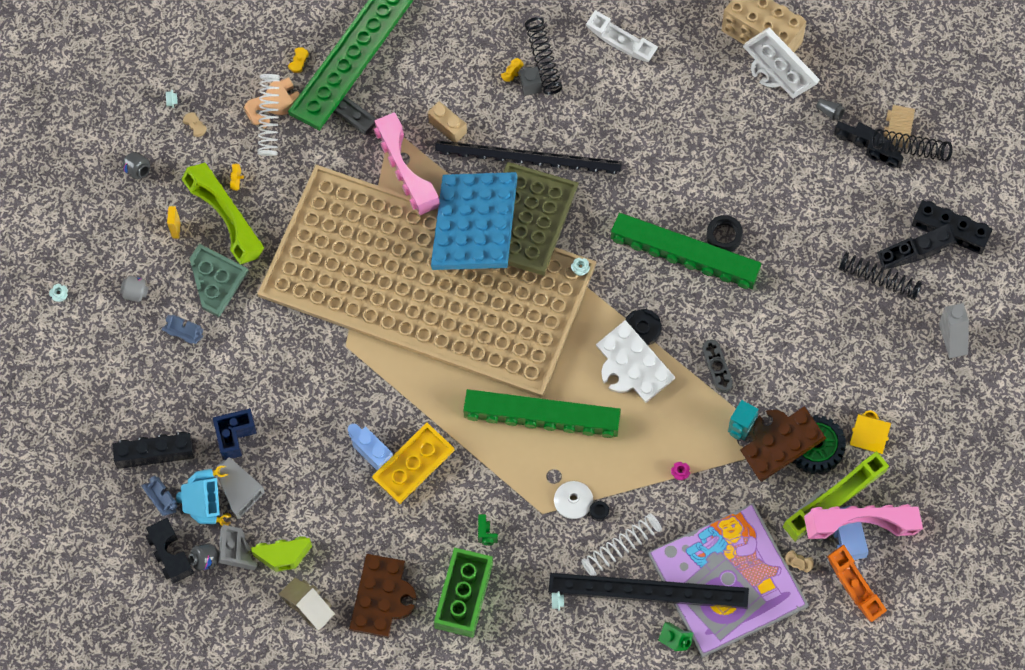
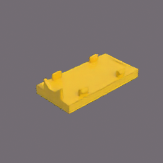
M426 423L372 476V479L400 505L455 451V448L432 426Z

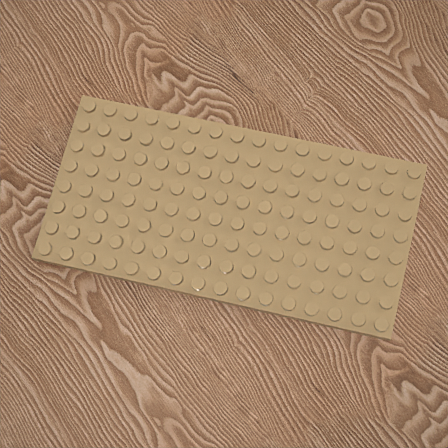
M315 165L258 291V297L543 398L596 267V261L555 247L544 276L509 265L507 268L432 270L431 260L438 208L419 215L417 209L413 210L409 201L411 197ZM576 258H585L589 261L590 270L583 276L576 275L571 269V264Z

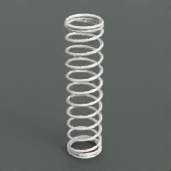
M276 74L260 75V79L264 81H261L259 84L261 86L267 87L259 90L260 93L266 94L259 97L261 101L265 102L261 103L259 107L266 110H262L259 112V115L264 116V118H260L258 121L260 123L267 124L258 127L259 130L265 131L263 133L258 134V136L260 138L266 139L258 142L259 145L265 146L258 149L257 154L261 156L278 155L277 151L261 150L268 148H278L277 146L265 145L260 143L265 141L278 140L274 138L260 136L262 134L278 133V131L261 129V127L278 126V124L260 121L263 119L279 118L277 116L261 114L262 112L279 111L278 109H271L261 106L264 104L279 103L275 101L261 99L263 97L279 96V94H270L261 91L266 89H279V87L261 84L264 82L280 81V76Z
M649 513L644 518L645 522L639 520L638 526L632 525V531L626 529V536L620 533L619 540L617 538H613V544L607 542L606 548L600 547V553L594 551V558L590 555H587V559L583 558L581 562L586 571L588 572V574L590 576H597L594 568L589 562L588 557L593 559L600 568V570L603 571V568L600 566L596 559L595 553L600 555V557L604 560L606 565L610 567L609 563L603 556L601 548H603L611 556L612 560L616 562L615 558L613 557L608 548V544H610L617 551L618 555L621 558L623 557L617 549L614 539L617 540L623 546L626 553L629 554L628 549L624 546L621 540V535L624 536L629 541L632 548L635 549L634 544L630 541L628 537L627 531L631 532L635 536L638 543L642 545L641 541L635 534L633 526L639 529L644 538L648 540L647 536L641 529L640 522H642L648 528L650 533L654 536L655 534L648 526L646 518H648L650 524L657 532L662 531V527L656 519V517L653 514Z

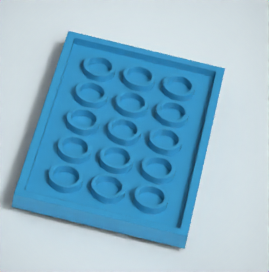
M516 172L451 174L442 176L440 205L438 206L431 260L432 270L508 267L517 186Z

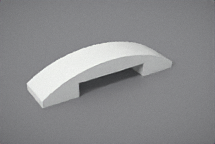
M596 10L586 23V26L594 34L631 57L645 62L650 61L658 46L644 38L641 40L612 24L610 22L611 19Z

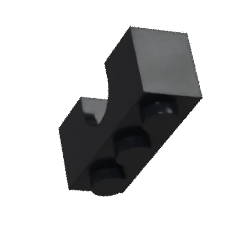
M168 518L146 527L148 534L145 535L150 546H155L157 551L153 553L158 563L162 561L165 566L162 572L166 580L170 578L174 584L194 574L184 551L176 555L167 552L168 546L178 540Z

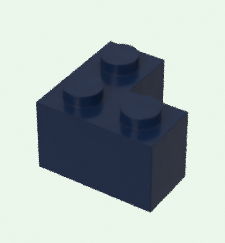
M251 408L213 417L222 459L227 460L229 457L231 459L241 457L242 453L238 438L257 434Z

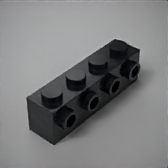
M921 201L912 222L913 227L928 233L949 224L957 241L954 244L978 254H983L992 233V228L985 223L975 222L968 216L958 215L951 209L936 206L931 201Z
M177 432L175 435L170 436L160 434L155 438L139 437L133 441L119 440L117 443H112L114 463L117 469L195 458L193 439L191 434L187 432Z

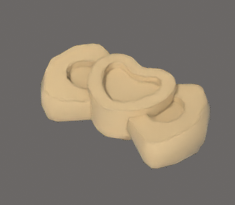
M190 112L184 116L183 123L190 126L195 137L203 136L206 133L207 127L199 121L196 113Z
M794 550L789 551L785 555L786 564L791 565L793 568H798L807 573L814 567L812 557L804 558L802 555H797Z

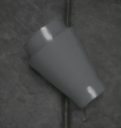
M822 98L819 99L816 105L817 109L833 121H839L845 112V107L841 103Z

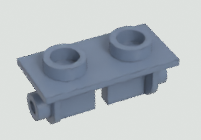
M173 314L166 317V322L168 323L161 330L169 335L178 336L186 342L194 344L203 338V329L200 325L187 321L186 326H183L185 319Z
M153 476L149 479L150 483L141 485L162 516L177 512V501L174 500L169 491L163 492L166 487L159 477Z

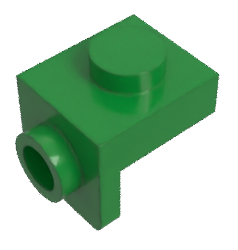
M665 622L658 641L674 651H686L692 643L694 633L692 631H683L672 623Z

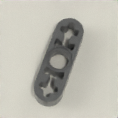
M707 340L703 344L702 353L714 386L718 392L727 393L732 388L733 380L720 345L715 340ZM708 346H711L712 348H715V349H714V355H715L714 358H712L711 351H707V350H708ZM719 362L723 365V368L720 371H715L712 368V364ZM722 374L724 382H728L727 387L719 385L721 383L720 376Z

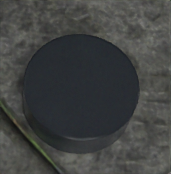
M603 501L594 502L590 506V516L595 521H604L609 516V506Z

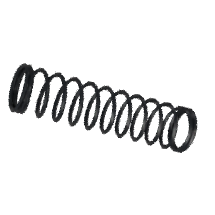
M534 17L525 22V29L530 37L529 42L533 50L532 53L535 56L534 61L537 62L536 67L539 69V74L540 70H547L540 74V78L542 76L548 77L545 80L541 79L543 93L547 95L556 94L562 90L563 86L561 82H556L560 78V76L555 75L558 70L552 69L556 66V63L552 62L554 57L549 56L553 51L547 50L551 47V44L546 43L549 41V38L544 37L547 34V31H543L545 28L544 19ZM535 20H541V21H542V22H541L540 24H538V25H535V26H527V25H528L530 22H532V21H535ZM541 26H544V27H543L542 29H540V30L532 31L533 29H537V28H539V27H541ZM545 32V34L542 36L532 37L537 33ZM544 38L547 39V41H545V42L535 43L536 41H538V40H540V39H544ZM533 44L539 45L535 49L532 47ZM549 45V47L545 49L537 50V48L540 46ZM534 51H541L537 55L534 54ZM551 51L548 55L538 56L543 52ZM546 58H553L552 60L547 62H540L541 60ZM554 64L551 68L542 69L546 65ZM556 70L553 74L543 75L546 72ZM558 77L556 80L546 81L549 78ZM556 88H558L557 90L550 91V92L545 91L546 89H556Z
M879 128L876 129L872 137V146L875 149H881L884 144L885 151L890 147L892 152L897 148L898 153H901L904 148L905 154H908L910 151L913 156L917 152L918 157H921L924 152L925 158H928L930 155L931 159H935L937 156L939 161L945 162L951 158L953 152L952 144L948 141L942 142L935 139L929 140L927 137L902 135L900 132L883 131ZM880 131V135H879V137H878L877 147H876V145H875V139H876L877 133ZM884 132H888L884 140ZM890 133H894V134H895L894 137L892 138V141H891V135H890ZM898 134L901 135L899 141H898V138H897V135H898ZM905 135L908 136L906 142H904ZM889 136V145L886 149L885 144L887 137ZM896 136V145L894 150H892V143ZM910 137H914V138H915V139L913 140V142H912V145H911V138H910ZM903 138L902 149L899 151V143ZM917 138H921V139H922V140L920 141L919 145H918ZM909 140V142H910V144H909V149H908V152L906 153V152H905V148H906L907 141ZM916 140V150L912 154V147ZM933 140V141H935V143L933 144V146H932V148H931V142H930V141ZM923 142V150L921 155H919V147ZM929 143L930 149L928 155L926 156L925 151ZM936 144V154L932 157V151ZM948 144L949 154L948 157L944 159L945 147Z
M845 252L839 270L846 272L851 265L850 275H853L859 266L858 278L862 276L866 269L864 280L867 281L873 272L872 284L876 282L880 275L879 287L883 285L887 278L886 289L890 288L895 279L893 292H896L902 283L900 295H903L909 286L907 298H910L913 294L912 300H916L922 285L920 280L910 293L913 278H911L902 292L906 275H903L895 289L898 272H896L888 286L892 270L889 269L881 283L884 271L883 266L874 280L877 268L876 263L866 278L870 260L859 275L863 258L860 259L852 272L856 255L853 256L845 269L849 257V252Z

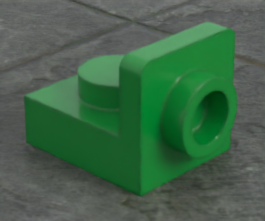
M478 514V543L490 546L498 543V534L490 533V521H486V514Z

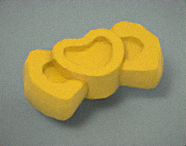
M298 47L294 50L293 62L288 65V68L293 73L303 71L304 62H306V58L309 56V52L303 47Z
M519 58L513 59L511 65L506 68V72L501 74V78L505 82L512 81L515 76L519 75L517 72L524 66L523 61Z
M235 163L231 165L230 189L237 191L240 189V179H244V175H240L241 167Z

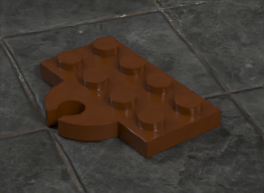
M805 406L789 417L779 410H767V415L773 418V422L769 426H764V420L760 415L756 419L753 430L756 439L740 449L760 482H763L827 439Z
M366 554L349 627L350 631L389 638L393 619H403L414 611L415 605L404 606L401 604V600L404 597L417 600L414 588L408 582L402 580L406 563L404 560Z

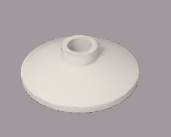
M578 481L562 484L554 495L556 510L562 516L569 519L584 517L589 513L590 506L593 504L591 490L585 484ZM572 495L577 496V499L573 501L570 499V497Z

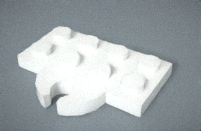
M770 27L747 41L743 46L755 59L751 66L752 75L757 77L760 72L766 75L759 82L762 85L774 88L781 86L792 98H795L815 86L820 80Z
M626 320L596 344L597 348L607 358L601 371L603 383H606L611 375H616L619 378L618 383L609 386V390L613 392L625 393L634 389L646 403L675 379V376Z

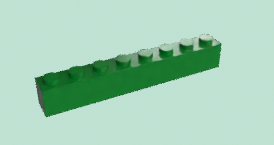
M620 212L611 230V239L617 244L629 245L636 251H646L653 257L660 256L666 258L670 263H680L687 269H696L702 271L704 275L719 277L727 283H736L743 289L754 288L761 270V262Z
M467 389L463 414L464 418L470 421H478L480 419L493 424L504 422L509 426L519 424L525 425L527 428L543 427L548 431L559 429L566 433L582 432L587 436L598 434L605 438H613V436L618 437L621 409Z

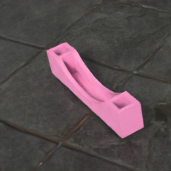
M394 112L374 120L376 128L373 129L377 139L381 138V147L384 153L388 152L389 163L391 167L395 166L396 177L398 181L403 182L402 188L405 195H410L411 199L409 201L413 210L417 209L419 215L437 209L440 202L432 183L415 175L402 159L401 145L404 133L396 113Z
M909 504L899 507L885 505L881 508H876L874 505L864 508L850 506L846 509H840L838 506L829 509L815 507L804 516L808 539H826L839 527L857 522L878 525L896 536H912L923 529L919 507H910Z

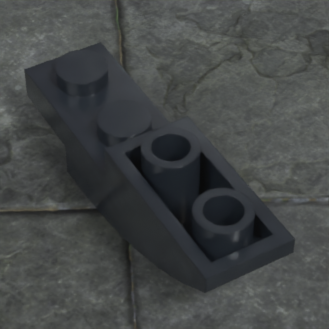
M840 121L837 122L834 135L843 141H851L860 148H867L866 155L874 161L880 160L889 167L901 168L904 157L901 153H898L897 148L892 152L890 147L885 151L884 144L881 149H875L872 146V137L876 130L858 122L856 128ZM879 132L877 133L876 139H875V145H876V147H877V140H878V137H879V135H880ZM888 139L886 140V144H885V148H886V149L888 148V145H889V140H888Z
M947 224L915 239L910 237L878 251L877 254L882 267L884 266V270L938 254L941 252V249L957 243L951 225Z

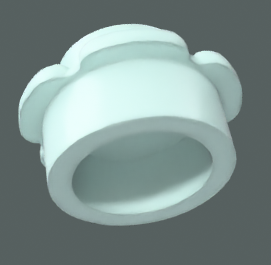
M173 90L166 92V106L174 108V104H178L177 93H173Z
M585 258L574 259L571 264L572 271L578 276L585 275L590 270L589 261Z
M56 284L50 289L49 295L52 297V300L62 302L68 296V289L65 285Z
M558 591V593H552V609L560 611V607H564V595H560Z

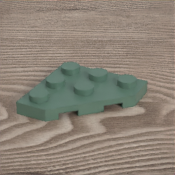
M199 244L190 257V263L203 310L220 317L249 271L248 268Z

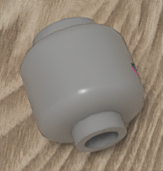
M129 275L126 279L123 278L120 293L123 299L138 303L142 297L146 298L149 287L145 286V279Z

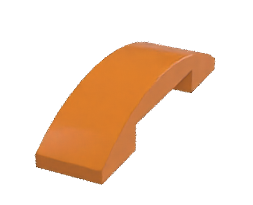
M845 545L840 546L827 556L845 590L870 622H873L887 611L877 594L872 592L853 563L855 561Z

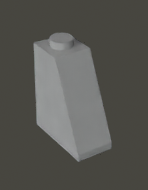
M964 303L947 306L943 310L939 327L949 359L968 355L969 319Z
M229 457L226 461L223 460L218 464V466H227L220 469V474L228 475L218 478L234 517L239 520L265 491L261 484Z

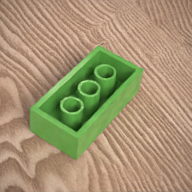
M454 547L434 619L435 629L474 638L493 567L492 556Z

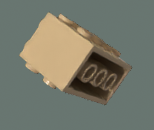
M731 0L724 9L721 31L740 43L745 44L770 27L795 53L803 42L807 21L801 15L792 13L786 6L779 5L773 0Z

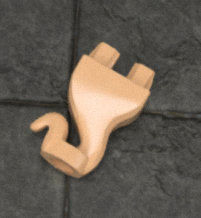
M289 77L281 81H273L269 85L279 87V89H267L266 93L279 94V96H269L261 99L279 103L261 106L278 109L279 111L267 112L276 115L288 114V110L300 95L298 91L290 95L287 91L294 88ZM259 97L247 101L244 106L245 113L253 125L263 124L258 120L264 118V116L256 113L257 110H266L259 107L261 103H265ZM270 119L260 120L262 122L270 123Z

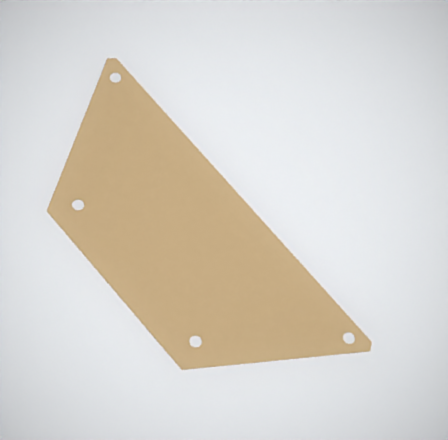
M403 138L401 153H406L410 157L407 167L415 175L431 182L440 199L442 176L450 174L407 139ZM387 152L384 154L378 186L405 195L402 188L404 184L402 181H398L395 174L396 168L395 166L391 167ZM588 287L543 398L350 329L348 331L345 347L542 514L556 511L554 495L557 489L566 482L578 481L585 484L591 490L593 500L675 479L671 474V468L674 467L676 462L687 463L690 467V474L745 460L740 451L743 447L728 432L730 418L736 408L655 342L648 345L649 348L670 370L675 379L646 403L634 389L625 393L609 390V386L618 383L619 378L616 375H611L608 381L603 383L601 371L607 358L597 348L596 344L624 322L626 318ZM466 390L620 408L618 437L605 438L598 434L587 436L582 432L566 433L559 429L548 431L543 427L527 428L525 425L519 424L509 426L504 422L493 424L480 419L478 421H470L464 418L463 414ZM754 426L749 433L752 437V441L756 439L753 433ZM552 469L560 471L562 474L561 481L556 484L548 482L546 478L548 471ZM572 495L570 499L574 501L577 499V496Z

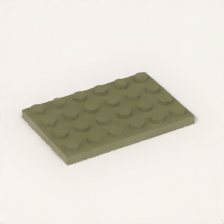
M507 162L503 173H517L508 265L544 276L579 183Z

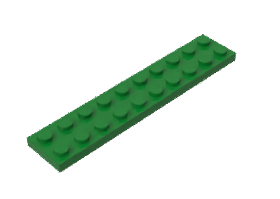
M368 0L290 107L288 114L320 131L413 0Z

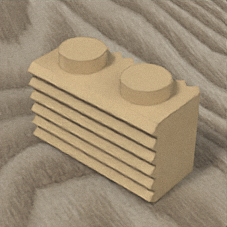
M440 101L428 111L429 123L434 128H437V130H440L451 141L458 142L467 133L466 123Z
M893 105L892 111L888 110L886 121H889V126H885L884 130L894 131L895 133L900 132L902 135L908 134L910 136L915 109ZM890 133V135H891V141H892V138H893L894 135H895L894 133ZM900 134L897 135L898 141L901 137ZM906 135L904 136V142H906L908 136ZM896 136L892 143L894 146L896 145ZM903 138L901 139V141H900V143H899V147H901V148H902V145H903Z

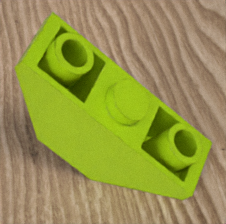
M300 536L292 541L278 540L274 544L268 545L267 543L256 544V547H251V550L256 559L275 572L296 569L312 548L310 538Z

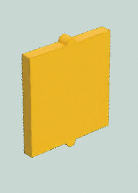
M858 414L855 427L852 428L853 434L850 445L883 454L886 441L889 440L888 433L891 423Z

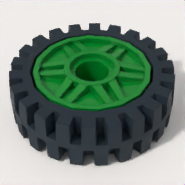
M814 415L813 419L827 439L820 443L821 447H813L794 460L793 464L795 463L798 469L802 468L803 472L807 473L809 471L811 474H823L824 472H830L831 469L836 468L841 462L845 453L846 439L843 430L839 429V425L833 423L834 420L831 418L827 420L826 416L820 418L818 415Z

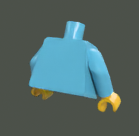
M218 466L216 470L207 469L195 472L188 479V483L181 486V492H178L176 495V501L182 503L183 512L190 514L199 524L220 523V525L227 526L231 524V522L226 523L223 520V517L229 518L231 514L225 513L221 517H217V515H220L217 478H214V476L226 477L228 474L221 475L220 469L227 466Z

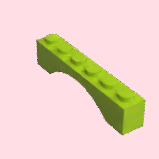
M206 163L187 167L182 181L192 194L209 203L223 218L230 233V251L238 263L241 265L257 260L264 247L243 218L241 212L234 205L232 199L216 179L212 170Z
M876 451L835 486L788 518L782 527L796 542L807 533L804 516L812 508L822 507V509H829L831 507L843 506L882 476L889 468V465Z

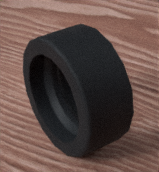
M720 215L710 221L707 227V242L710 245L732 252L739 247L742 241L743 228L736 218L729 215ZM720 225L732 227L736 232L735 239L729 243L717 241L713 236L715 228Z

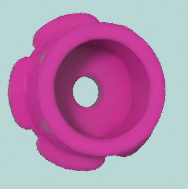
M676 462L674 467L671 468V474L677 480L687 479L690 475V467L687 463Z

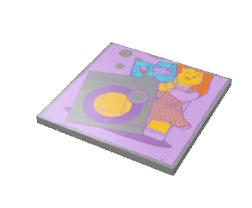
M754 503L648 552V556L661 581L749 588L748 609L673 603L687 631L694 633L692 640L701 658L809 607Z

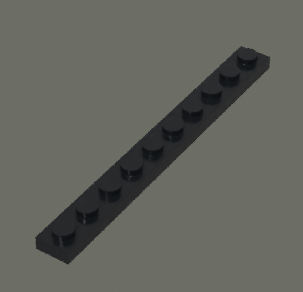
M437 140L435 143V151H439V154L442 155L458 153L460 157L476 155L478 159H487V157H494L496 161L512 159L514 163L529 161L533 165L538 166L547 163L555 168H560L561 165L569 166V169L579 170L582 167L587 168V171L591 172L606 170V173L617 174L622 169V161L440 140Z
M550 573L548 588L549 594L558 593L559 591L560 595L740 609H748L749 588L562 573Z

